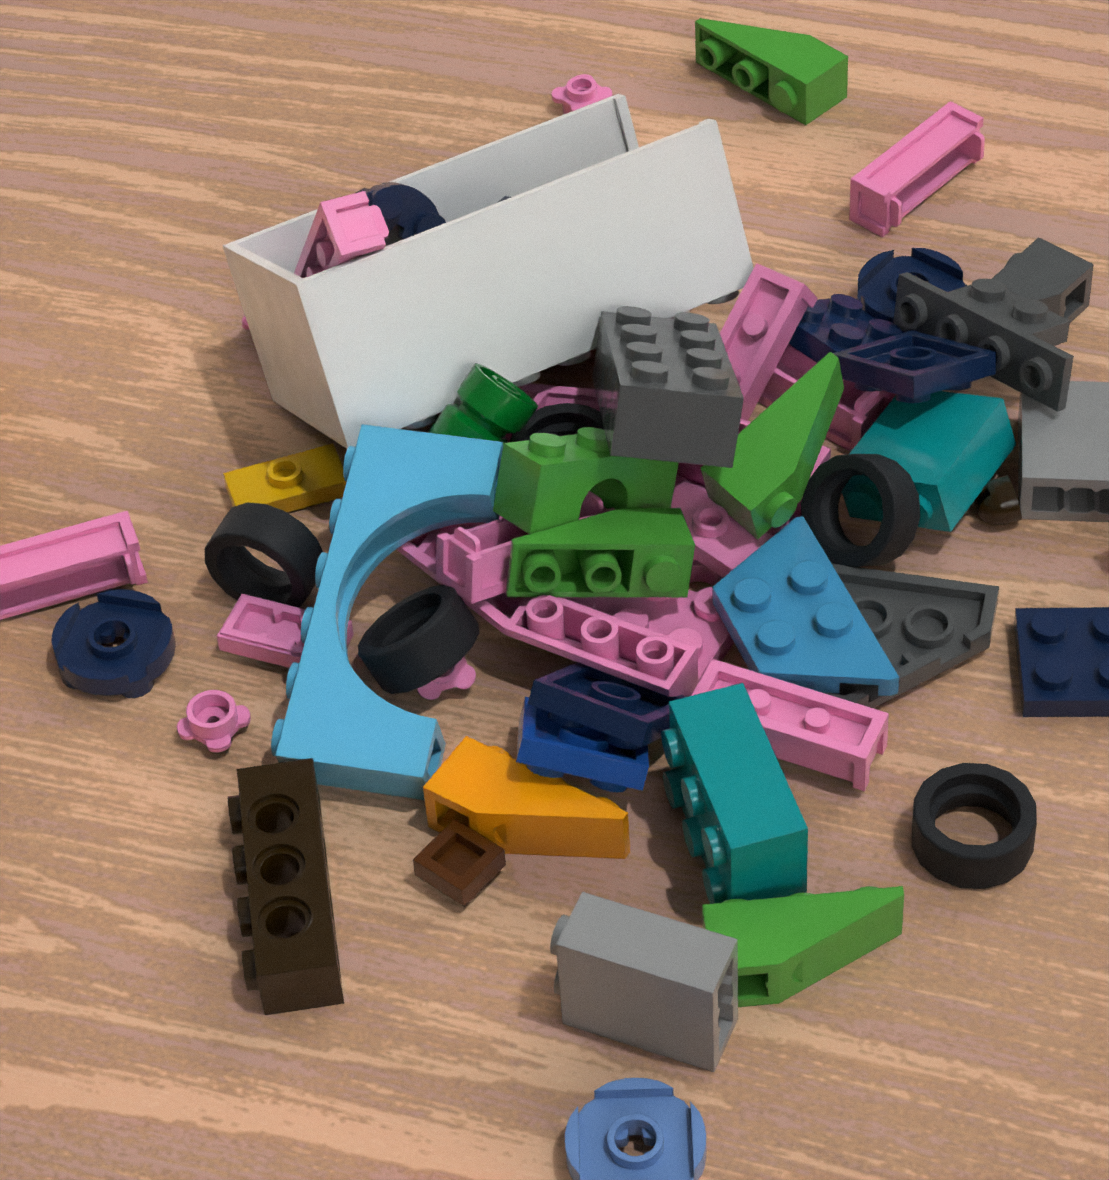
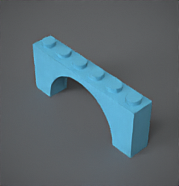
M361 425L356 446H349L344 458L343 476L347 482L343 498H336L331 507L329 528L333 536L328 553L322 552L317 561L315 584L319 590L314 607H307L303 614L301 640L304 643L300 663L293 662L287 675L286 695L290 701L285 719H278L272 733L271 751L279 763L313 758L317 784L424 800L423 786L441 766L446 746L438 721L434 718L405 711L387 702L373 692L359 678L348 659L347 628L354 601L368 576L380 562L406 542L432 530L450 525L489 523L499 519L500 516L493 512L503 442Z

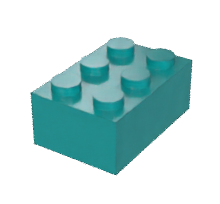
M740 683L669 701L670 729L661 731L663 750L671 770L663 772L664 788L671 808L681 807L686 819L682 820V828L690 855L692 857L701 856L706 866L702 870V877L710 904L722 903L729 899L756 900L788 897L802 892L807 893L808 827L744 684Z

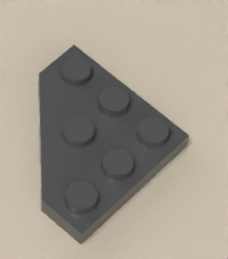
M832 564L899 676L898 694L878 696V685L840 683L839 693L825 694L875 708L990 647L998 605L999 586Z

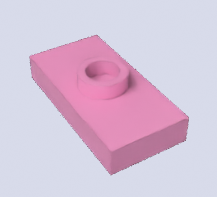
M686 479L674 488L671 508H681L695 543L693 558L723 578L773 537L766 532L757 540L728 515L722 506L713 502L706 492Z
M241 594L217 635L219 650L290 668L293 662L300 663L304 643L301 640V623L306 609ZM350 620L347 628V646L354 635L352 621Z

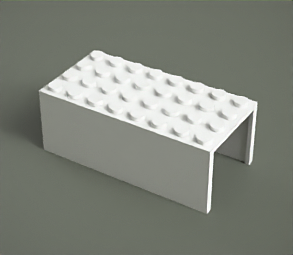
M616 94L389 181L401 183L421 191L434 203L439 215L445 219L446 223L401 241L398 237L399 229L395 225L389 231L387 238L384 239L386 242L384 249L367 253L306 278L294 274L317 210L223 245L272 400L346 449L349 446H356L362 424L395 429H418L432 424L437 420V414L442 412L447 404H461L457 391L475 363L490 368L516 386L532 383L540 377V371L557 364L561 366L574 365L585 361L591 356L590 351L596 349L601 311L616 313L619 307L631 306L650 311L652 313L651 317L674 319L675 314L690 313L689 310L705 303L721 304L735 299L739 295L738 290L744 288L754 269L717 121L706 119L699 122L698 125L639 147L626 96ZM504 196H509V197H511V198H508V199H506V200H503V201L499 202Z

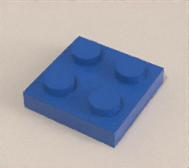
M529 697L524 698L519 718L516 762L527 764V768L531 772L544 777L560 778L566 773L588 778L595 787L610 792H624L627 787L643 791L649 769L648 745L637 750L616 747L604 740L605 733L587 726L571 728L552 722L548 718V711L528 704Z

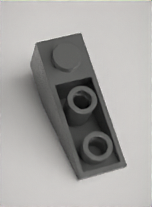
M1038 237L1024 251L1015 253L1008 260L1005 267L992 279L1004 283L1007 290L1025 299H1033L1045 303L1048 306V310L1070 320L1071 323L1089 306L1094 264Z

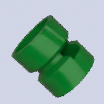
M475 363L457 391L461 404H447L430 428L429 433L508 443L505 435L507 433L516 434V432H520L535 413L538 405L515 384L490 368Z

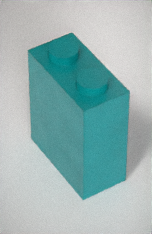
M939 391L932 393L931 399L922 403L900 402L896 400L895 396L849 454H879L897 461L911 475L919 494L920 521L918 527L951 532L1016 446L1003 398ZM865 475L851 477L842 490L849 516L882 522V499L876 485Z

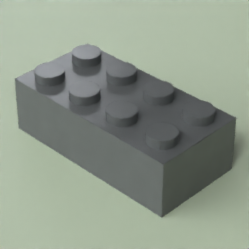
M631 306L619 307L616 313L601 311L592 379L610 456L733 468L744 397L717 325L709 323L710 320L707 317L695 313H677L674 319L651 317L652 313L650 311Z

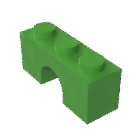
M583 427L578 429L577 434L566 436L535 433L530 435L529 440L503 443L493 512L528 534L579 520L582 503L589 491L600 497L603 501V506L607 509L671 508L679 463L610 456L605 431L600 428Z

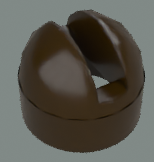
M1008 475L990 480L974 500L978 516L984 523L997 526L1022 520L1019 502Z

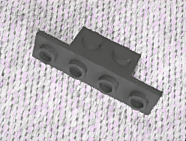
M908 272L899 274L893 323L900 327L902 331L908 332L913 330L995 351L996 374L990 377L1057 412L1066 408L1074 356L1055 346L1067 342L1070 320L1048 310V306L1041 301L1025 299L1007 290L1006 285L998 280L977 279L971 285L946 292Z

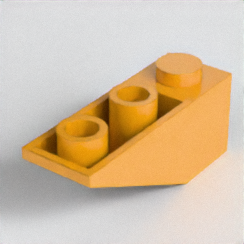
M465 736L423 786L429 828L441 832L454 819H457L502 847L505 854L626 859L630 853L628 812L622 810L616 803L605 797L590 795L567 784L561 777L549 778L535 774L527 768V764L516 762V759L504 749L498 746H487L468 736Z

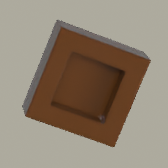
M457 819L448 824L413 859L415 876L462 906H465L506 865L505 851L502 847Z

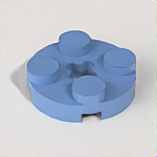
M624 1078L606 1083L594 1091V1099L585 1104L580 1112L577 1106L569 1117L565 1131L568 1170L572 1180H699L705 1168L707 1154L706 1129L703 1118L691 1101L689 1108L683 1100L674 1096L672 1087L661 1081L648 1078ZM642 1135L645 1145L654 1146L650 1151L640 1156H630L618 1149V1147L627 1146L629 1136Z

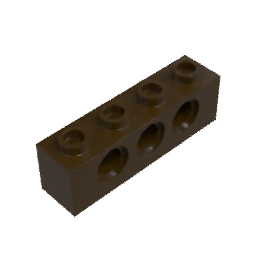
M313 758L237 769L239 795L228 796V809L233 835L243 833L244 845L232 846L237 885L248 884L249 893L247 897L237 898L242 937L253 936L254 946L252 950L242 951L247 991L259 989L265 1015L344 1004L321 802Z

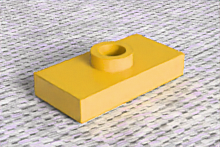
M333 443L223 473L225 486L233 507L247 502L260 503L286 512L342 498L347 482L344 480L343 466Z

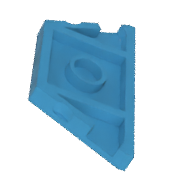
M803 516L794 518L712 587L713 605L749 670L824 693H839L840 683L878 685V696L898 694L899 676Z

